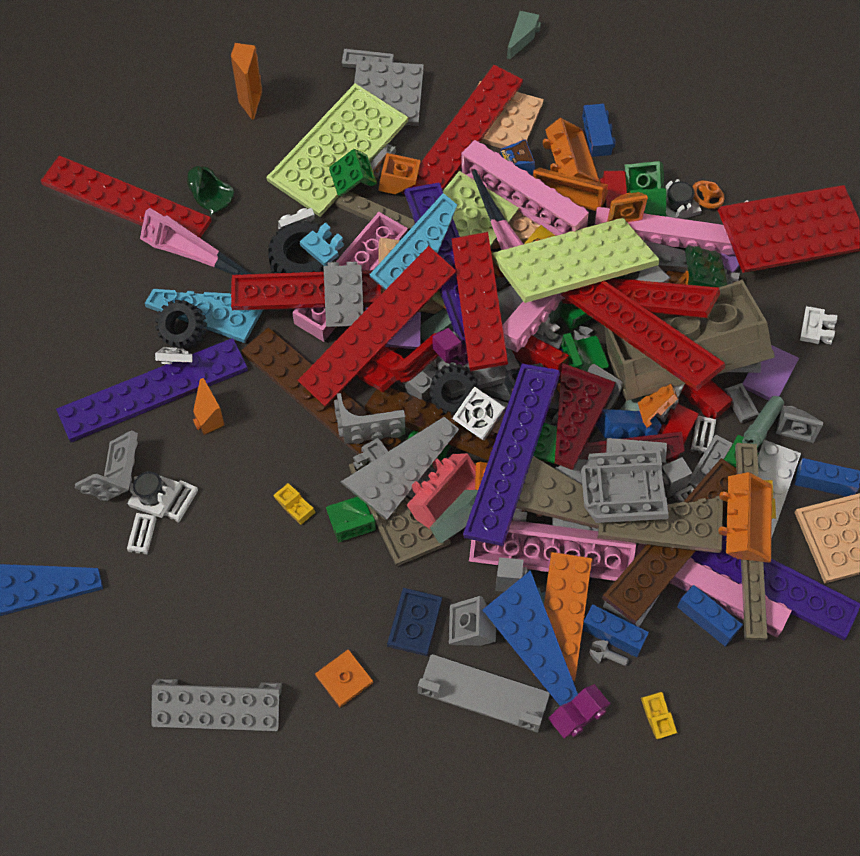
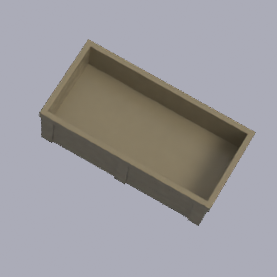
M743 280L719 287L720 295L707 318L651 312L725 362V368L718 374L775 358L774 351L771 348L768 323ZM605 327L606 355L616 378L623 382L621 390L626 401L655 393L661 387L672 384L673 387L686 384Z

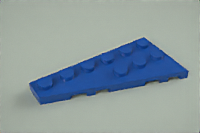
M0 564V616L102 590L103 585L100 571L98 568Z
M529 571L486 606L483 612L559 706L572 701L578 693L532 573Z

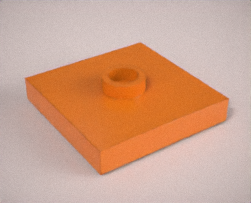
M349 650L315 673L316 678L339 708L373 684V680Z

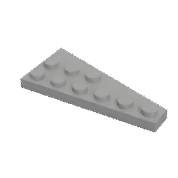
M443 417L345 478L340 483L387 520L412 489V484L421 478L459 429Z

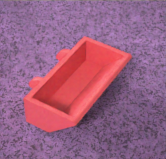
M468 453L452 454L448 459L444 458L442 460L443 465L436 458L432 465L437 472H431L428 475L430 478L428 482L423 481L420 485L415 481L412 484V490L416 495L410 500L407 507L415 519L427 528L445 512L464 490H475L476 466Z

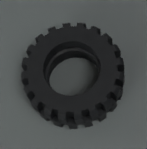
M298 221L294 222L293 225H285L283 230L279 229L276 232V236L274 235L271 238L268 246L271 273L324 272V266L316 259L306 264H297L288 259L292 253L304 250L300 246V241L311 231L318 233L320 225L317 223L310 224L309 221H304V223H299ZM331 235L325 241L330 244L334 236Z

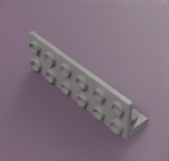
M433 654L430 656L424 676L420 678L418 684V694L537 733L550 695L547 691Z
M157 679L152 685V726L277 731L279 728V696L282 692V683L261 682L259 688L178 685V679Z

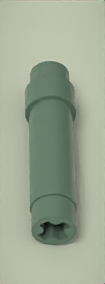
M772 396L754 423L744 433L742 443L757 444V446L762 444L768 430L784 405L781 397Z

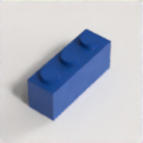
M604 103L584 105L582 119L591 156L612 155V149L615 148V138L611 136L612 125L608 123V110H605Z
M604 409L596 426L606 439H624L657 435L661 428V423L654 416L650 420L652 425L647 428L643 423L640 411Z
M802 458L797 467L795 485L847 497L856 494L858 491L860 471Z
M695 585L687 591L677 608L725 647L743 625Z
M593 604L583 622L582 628L583 631L601 640L608 641L609 644L635 657L638 656L649 633Z

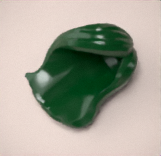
M195 166L188 171V187L196 202L201 207L209 210L210 215L223 210L229 205L235 194L233 188L219 180L210 168Z

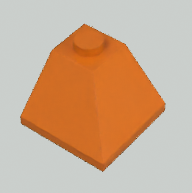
M386 153L378 191L397 194L415 185L421 160Z
M640 192L626 193L612 200L607 222L624 218L627 223L642 220L648 199L647 195Z
M202 378L199 381L193 410L195 419H193V423L196 429H201L205 435L224 426V421L216 399L205 379Z

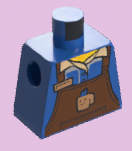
M526 139L500 150L501 157L513 162L515 166L527 171L529 175H533L535 162Z

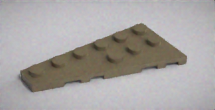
M533 456L516 508L598 529L599 523H596L584 508L582 485Z
M353 463L349 464L352 474L358 471ZM406 496L387 520L367 505L370 513L373 514L376 526L396 567L451 544L449 539L439 543L432 531L415 519L407 507L410 500Z
M716 496L712 499L706 500V498L690 503L668 504V519L599 523L598 538L720 553L722 550V535L718 533V529L722 527L723 500Z

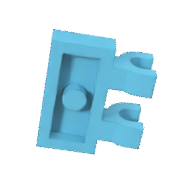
M326 223L320 227L318 233L311 231L300 241V246L323 266H327L328 263L339 256L337 250L344 246L342 242L343 237L339 234L333 237L330 244L325 241V239L332 235L329 231L331 228Z

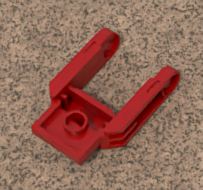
M436 333L431 335L405 359L394 352L398 348L384 347L357 374L359 379L381 392L387 390L398 380L400 382L411 381L439 356L433 349L432 336Z

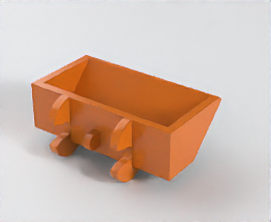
M235 43L231 53L238 101L253 120L262 95L256 46Z
M559 118L545 129L548 139H544L542 143L545 149L552 150L556 164H551V171L595 182L600 181L582 128Z
M543 168L533 171L534 178L541 180L543 184L555 189L562 196L568 197L576 205L594 211L597 210V207L603 208L607 197V184Z
M750 472L728 476V493L723 491L719 495L721 500L728 502L727 527L722 526L718 529L720 535L727 536L726 554L741 560L771 562L772 484Z

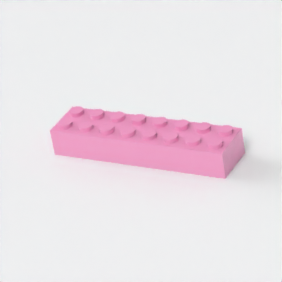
M474 140L461 153L462 173L474 180L472 172L475 169L486 188L519 208L518 212L538 225H542L555 236L567 232H575L587 227L589 212L585 208L576 205L568 197L562 196L555 189L543 184L541 180L532 177L527 171L521 170L513 162L507 161L497 152L491 151L483 143Z
M378 212L336 262H339L340 266L346 265V262H358V265H362V270H374L379 265V239L382 237L401 240L407 234L408 228ZM325 307L296 308L293 311L294 324L323 342L336 328L326 327Z
M512 520L503 546L471 540L469 561L498 565L499 557L524 560L523 567H527V569L548 572L551 552L592 558L591 578L616 581L634 560L636 543L599 539L598 531Z

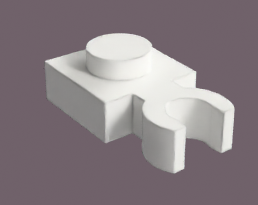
M548 317L546 322H542L539 326L537 333L540 335L546 334L548 338L554 339L558 336L554 332L559 330L560 327L557 324L549 323L550 318Z

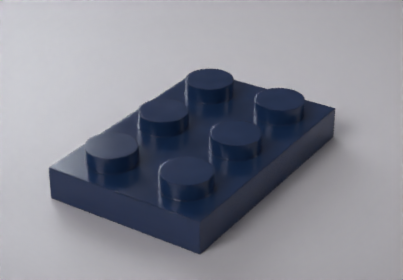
M403 588L387 647L427 656L442 597Z

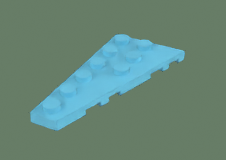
M443 193L371 272L370 277L386 290L428 246L438 253L457 209V204Z
M153 289L145 302L147 308L162 312L163 309L161 307L163 305L168 306L170 301H187L202 310L201 314L206 317L204 322L207 323V327H204V329L243 343L247 341L263 309L232 311L231 294L204 292V294H197L194 291L181 293L175 290ZM186 314L181 315L177 318L189 323Z

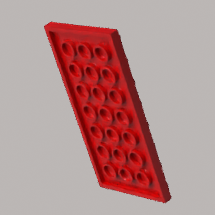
M845 185L720 206L718 209L742 273L860 251V220Z

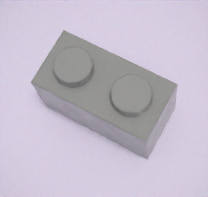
M682 457L662 466L666 499L686 488L692 476L691 470Z
M499 557L495 591L505 592L527 573V567H523L524 560Z

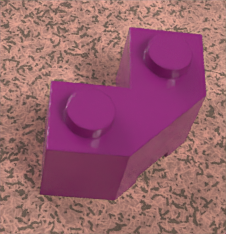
M449 328L432 336L433 349L445 363L451 364L452 362L457 366L458 364H462V366L468 364L466 344L461 345V341Z
M593 684L584 688L572 701L561 705L548 719L563 738L571 735L576 737L583 731L585 725L596 718L598 720L605 715V709L610 703L597 686Z

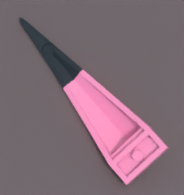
M474 169L472 174L501 250L524 245L496 206L479 174Z
M151 208L145 211L140 239L154 248L199 261L232 275L251 274L167 215L164 217Z

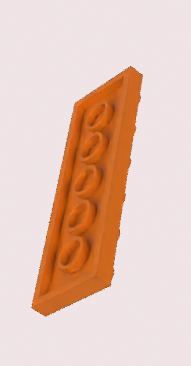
M551 552L544 607L572 680L575 682L592 558Z

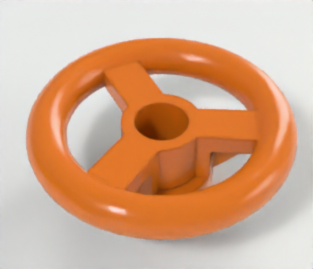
M703 180L696 182L692 186L694 189L693 198L699 205L709 209H716L724 203V193L716 183ZM697 188L703 193L704 200L698 196ZM719 198L717 203H709L710 199Z

